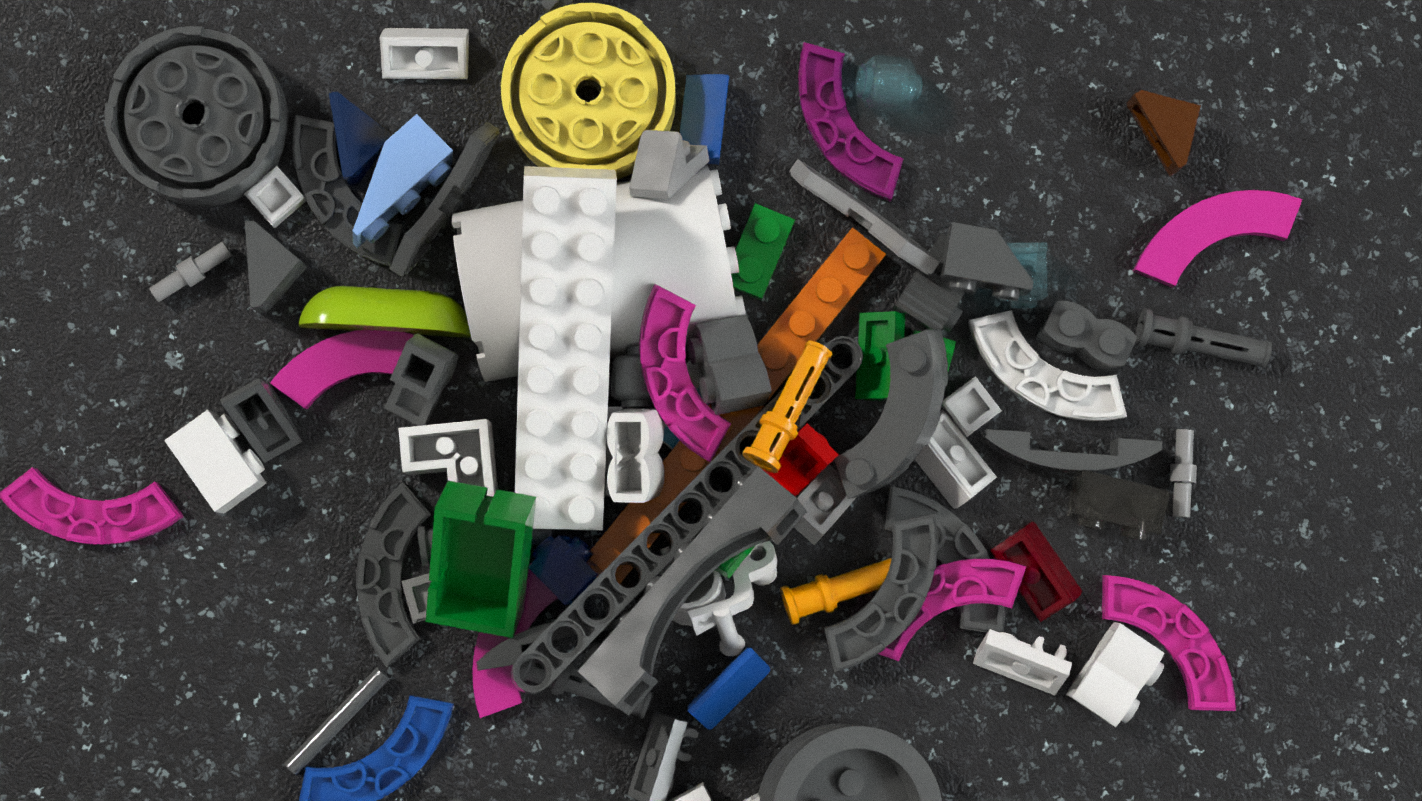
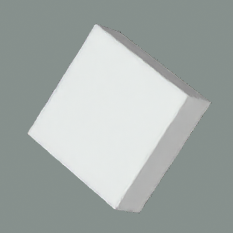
M277 166L244 193L274 228L306 202L301 192Z
M976 376L942 402V408L965 437H968L1002 411Z

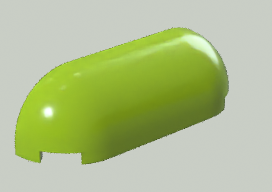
M353 286L331 287L312 297L304 307L299 319L300 328L348 331L380 330L406 332L415 335L471 338L466 312L462 306L453 298L433 291Z

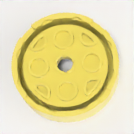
M578 3L563 6L540 17L541 20L531 26L515 41L509 51L502 72V106L516 142L526 156L538 167L615 170L617 180L632 174L642 132L645 130L670 131L675 115V78L671 60L664 45L643 24V21L627 11L614 6L599 3ZM584 80H594L601 87L600 94L596 99L585 102V100L577 96V86Z

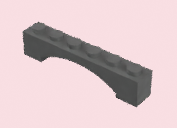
M759 466L752 474L743 476L734 487L732 497L724 506L716 508L708 515L703 525L704 528L695 539L684 543L678 549L674 556V562L665 573L654 577L648 583L644 590V596L635 607L624 611L618 617L614 624V630L605 641L596 644L588 651L584 657V664L578 672L615 707L629 716L658 683V680L652 675L660 644L671 621L689 595L722 563L744 550L770 540L779 545L807 513V510L794 495Z

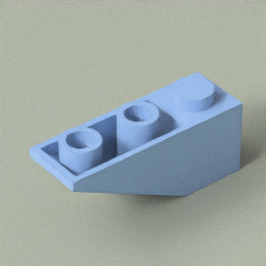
M417 114L384 142L352 231L353 244L357 248L367 240L370 243L378 240L389 227L387 222L398 212L402 215L408 213L419 202L421 198L419 194L430 184L434 187L438 186L452 171L450 166L452 165L453 150Z

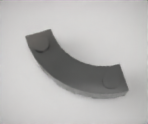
M941 329L924 330L886 344L890 362V387L883 412L876 425L860 443L835 458L848 499L866 495L892 482L909 468V465L918 456L923 447L928 445L942 415L940 410L944 398V389L948 383V362Z

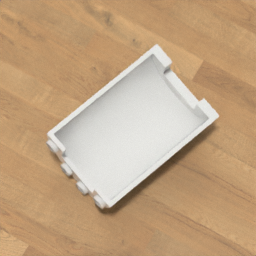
M708 165L704 166L670 199L631 197L629 190L631 180L617 182L610 358L626 355V350L629 346H639L642 316L654 284L696 305L688 325L686 344L688 339H691L695 325L698 323L746 315L742 295L735 297L731 274L738 273L739 267L735 247L726 248L723 231L730 230L731 226L726 203L717 204L716 196L722 195L717 169L709 170ZM523 200L452 214L453 228H457L458 234L453 236L461 291L471 338L479 348V354H476L485 382L518 376Z

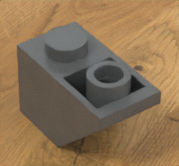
M952 222L947 231L939 281L949 282V289L958 292L975 293L976 287L993 290V297L1009 301H1018L1019 295L1026 296L1032 290L1033 280L997 230Z

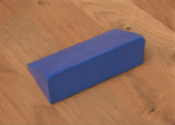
M726 74L686 75L680 134L682 140L688 141L690 145L707 146L710 160L708 164L719 165L729 85V75Z
M746 647L688 704L687 711L709 730L713 729L769 674L770 667L751 647Z

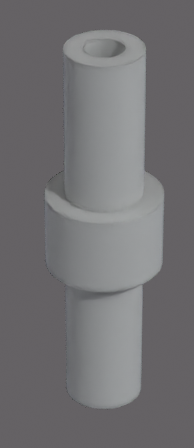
M222 241L194 259L190 256L176 265L178 270L149 289L155 299L160 302L187 284L192 287L206 278L204 273L233 255L224 241Z
M1176 430L1175 464H1170V482H1174L1173 517L1190 518L1192 483H1196L1197 465H1193L1194 430Z

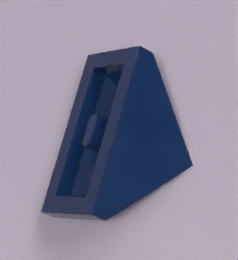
M339 92L329 93L343 178L350 186L360 183L380 155L384 142L393 134Z

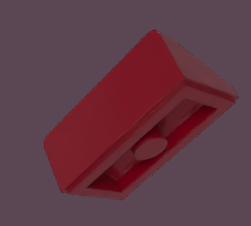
M1031 521L990 550L997 560L1010 561L1026 566L1018 591L1040 622L1071 604L1082 594L1081 588L1034 521Z

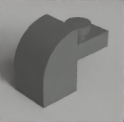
M420 334L414 335L406 342L390 380L395 382V385L384 408L418 426L427 425L444 387L453 376L458 362V354Z

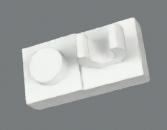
M989 629L979 645L973 664L1052 695H1056L1068 678L1072 666L1071 662L1064 660L1067 653L1066 646L1060 645L1053 656L1043 651V637L1039 636L1031 647L1030 644L1018 640L1009 633L996 632Z

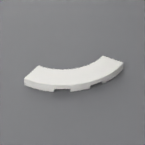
M1012 310L968 321L973 340L988 367L1008 389L1027 403L1056 416L1073 420L1109 421L1127 417L1117 375L1103 377L1082 376L1059 370L1048 364L1026 342L1017 327Z

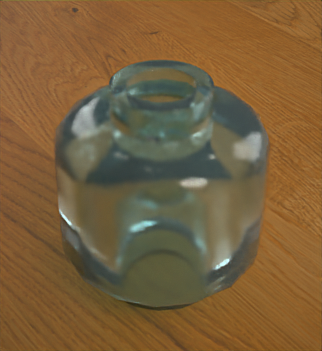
M873 55L866 64L862 63L856 76L855 91L857 97L862 98L863 104L869 110L904 113L910 107L913 100L917 101L922 91V77L916 74L915 65L908 58Z

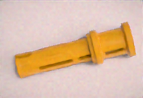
M811 340L806 342L805 348L772 412L767 411L760 418L759 422L762 426L751 447H746L742 453L743 457L755 466H759L761 469L772 473L779 471L781 467L779 459L789 440H794L798 434V427L795 423L828 359L832 356V352L827 347Z
M892 558L832 578L820 574L815 576L814 581L791 589L788 586L780 587L782 601L791 624L799 623V618L825 610L826 613L833 612L835 608H838L837 603L880 589L888 573Z

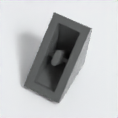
M245 221L250 308L258 313H268L308 266L255 221Z
M258 378L220 399L222 406L264 463L302 442L298 431L272 384Z

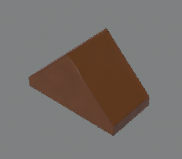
M1140 90L1130 98L1126 105L1168 175L1172 176L1187 164L1201 105Z

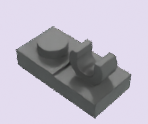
M653 711L627 795L638 801H665L673 788L676 759L690 761L692 755L680 750L682 739L686 736L697 738L699 733L687 727V722L665 713Z

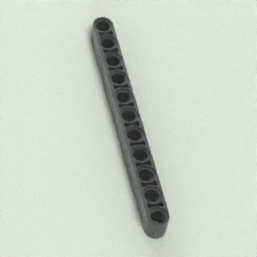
M846 336L835 337L825 345L830 351L839 350L845 353L849 360V366L846 369H840L833 365L830 358L828 359L816 383L820 392L819 398L807 400L795 423L798 427L797 431L861 365L863 358L862 349L852 338ZM783 389L518 657L511 670L512 682L518 690L526 694H535L548 687L674 558L678 549L684 543L690 541L703 528L708 515L716 508H722L732 497L734 487L743 476L752 474L757 466L743 458L740 454V443L746 440L754 442L762 426L759 422L760 418L767 411L773 410ZM720 471L728 476L730 480L728 492L721 493L712 489L709 484V474L711 472ZM690 502L696 505L700 513L699 521L695 524L683 522L678 515L679 504ZM659 533L667 538L669 551L666 555L657 556L649 551L647 537L650 534ZM625 564L634 567L639 577L637 585L632 588H625L619 585L615 577L617 567ZM597 596L605 601L608 610L604 619L592 620L587 617L583 606L588 597ZM565 628L573 632L576 637V646L573 651L562 653L554 648L551 640L554 631ZM526 661H537L544 668V679L539 685L530 686L521 680L519 674L520 667Z

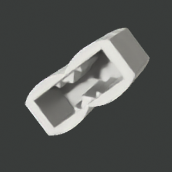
M627 408L614 412L610 416L607 425V444L613 459L608 468L607 485L613 502L645 503L658 497L662 491L665 474L663 462L658 452L663 443L664 425L656 409Z
M1114 622L1097 645L1091 658L1075 678L1066 695L1115 727L1120 721L1127 723L1140 705V701L1136 699L1139 691L1145 684L1152 686L1162 673L1164 664L1160 661L1164 652L1121 623Z

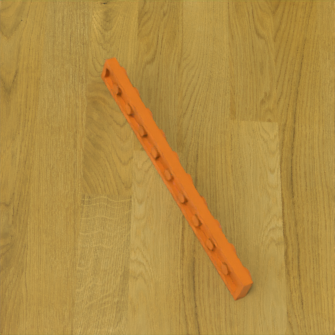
M853 227L757 345L758 353L765 364L771 385V394L768 401L795 368L806 342L809 340L817 342L886 256V253ZM764 406L719 415L728 420L731 425L712 460L758 415ZM679 441L663 461L665 475L660 495L645 503H629L580 565L597 578L710 462L694 453ZM686 502L679 504L678 512L682 509ZM653 533L647 537L648 549L661 534ZM626 564L617 567L615 577L619 585L634 567Z

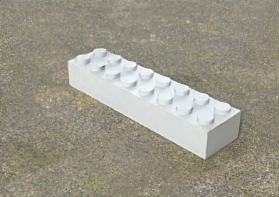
M524 166L515 493L536 496L533 529L603 530L617 187L615 170Z

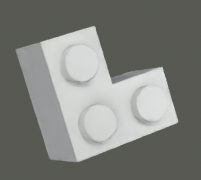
M481 419L398 428L403 473L417 475L447 471L448 481L487 487V496H494L498 489L493 429L492 423L489 420Z

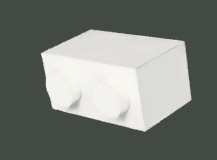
M206 410L164 441L214 512L224 514L266 484V481L260 474L265 468L251 449L244 452L235 439L240 435V432L225 413L219 416L218 413Z

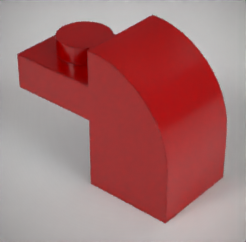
M807 423L798 432L796 438L790 440L779 459L781 464L779 471L772 473L764 469L762 470L796 497L839 454L829 445L823 435L816 432Z

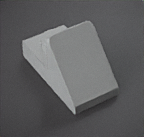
M643 131L629 187L631 197L670 199L710 162L707 146L690 145L688 141L682 140L679 132Z
M830 464L797 497L807 510V513L794 528L813 545L820 540L857 498H847L840 474Z

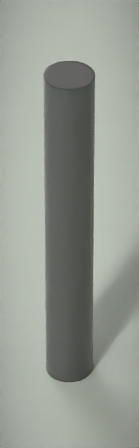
M376 667L284 763L292 773L298 775L390 679L387 674L379 667Z

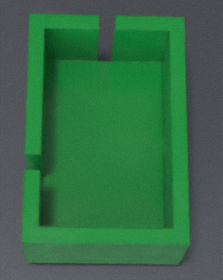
M448 481L434 511L429 581L431 583L428 588L425 622L513 638L525 608L536 496L498 489L494 496H487V487Z

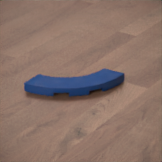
M410 695L406 710L397 728L376 751L363 759L343 766H307L305 768L299 801H377L399 789L426 764L437 749L449 724L454 703Z

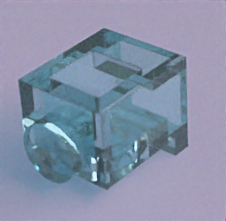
M1047 242L1006 243L1021 265L1029 268L1033 275L1032 290L1026 296L1019 295L1018 301H1011V307H1037V300H1043L1048 296Z

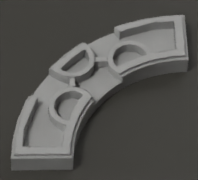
M796 160L790 169V175L802 187L844 215L852 216L859 224L868 229L870 234L901 259L927 275L934 272L940 261L925 248L842 187L801 160Z

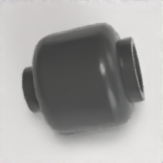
M639 346L627 347L626 355L615 357L611 363V396L614 400L621 402L622 409L655 408L644 383L640 365Z

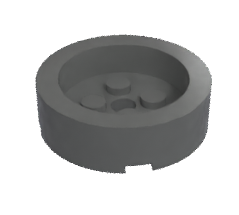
M202 26L169 29L148 38L134 48L121 62L113 76L114 82L109 94L108 104L105 103L104 110L105 127L110 145L115 156L129 174L160 197L190 207L224 205L244 197L245 192L277 166L283 154L289 130V113L286 98L277 78L265 62L250 46L229 33L225 34L215 30L204 29ZM200 103L205 106V114L199 125H191L184 122L183 112L189 104Z
M835 723L813 728L790 741L769 765L758 793L760 801H942L940 789L931 768L921 754L908 742L882 729L856 724Z

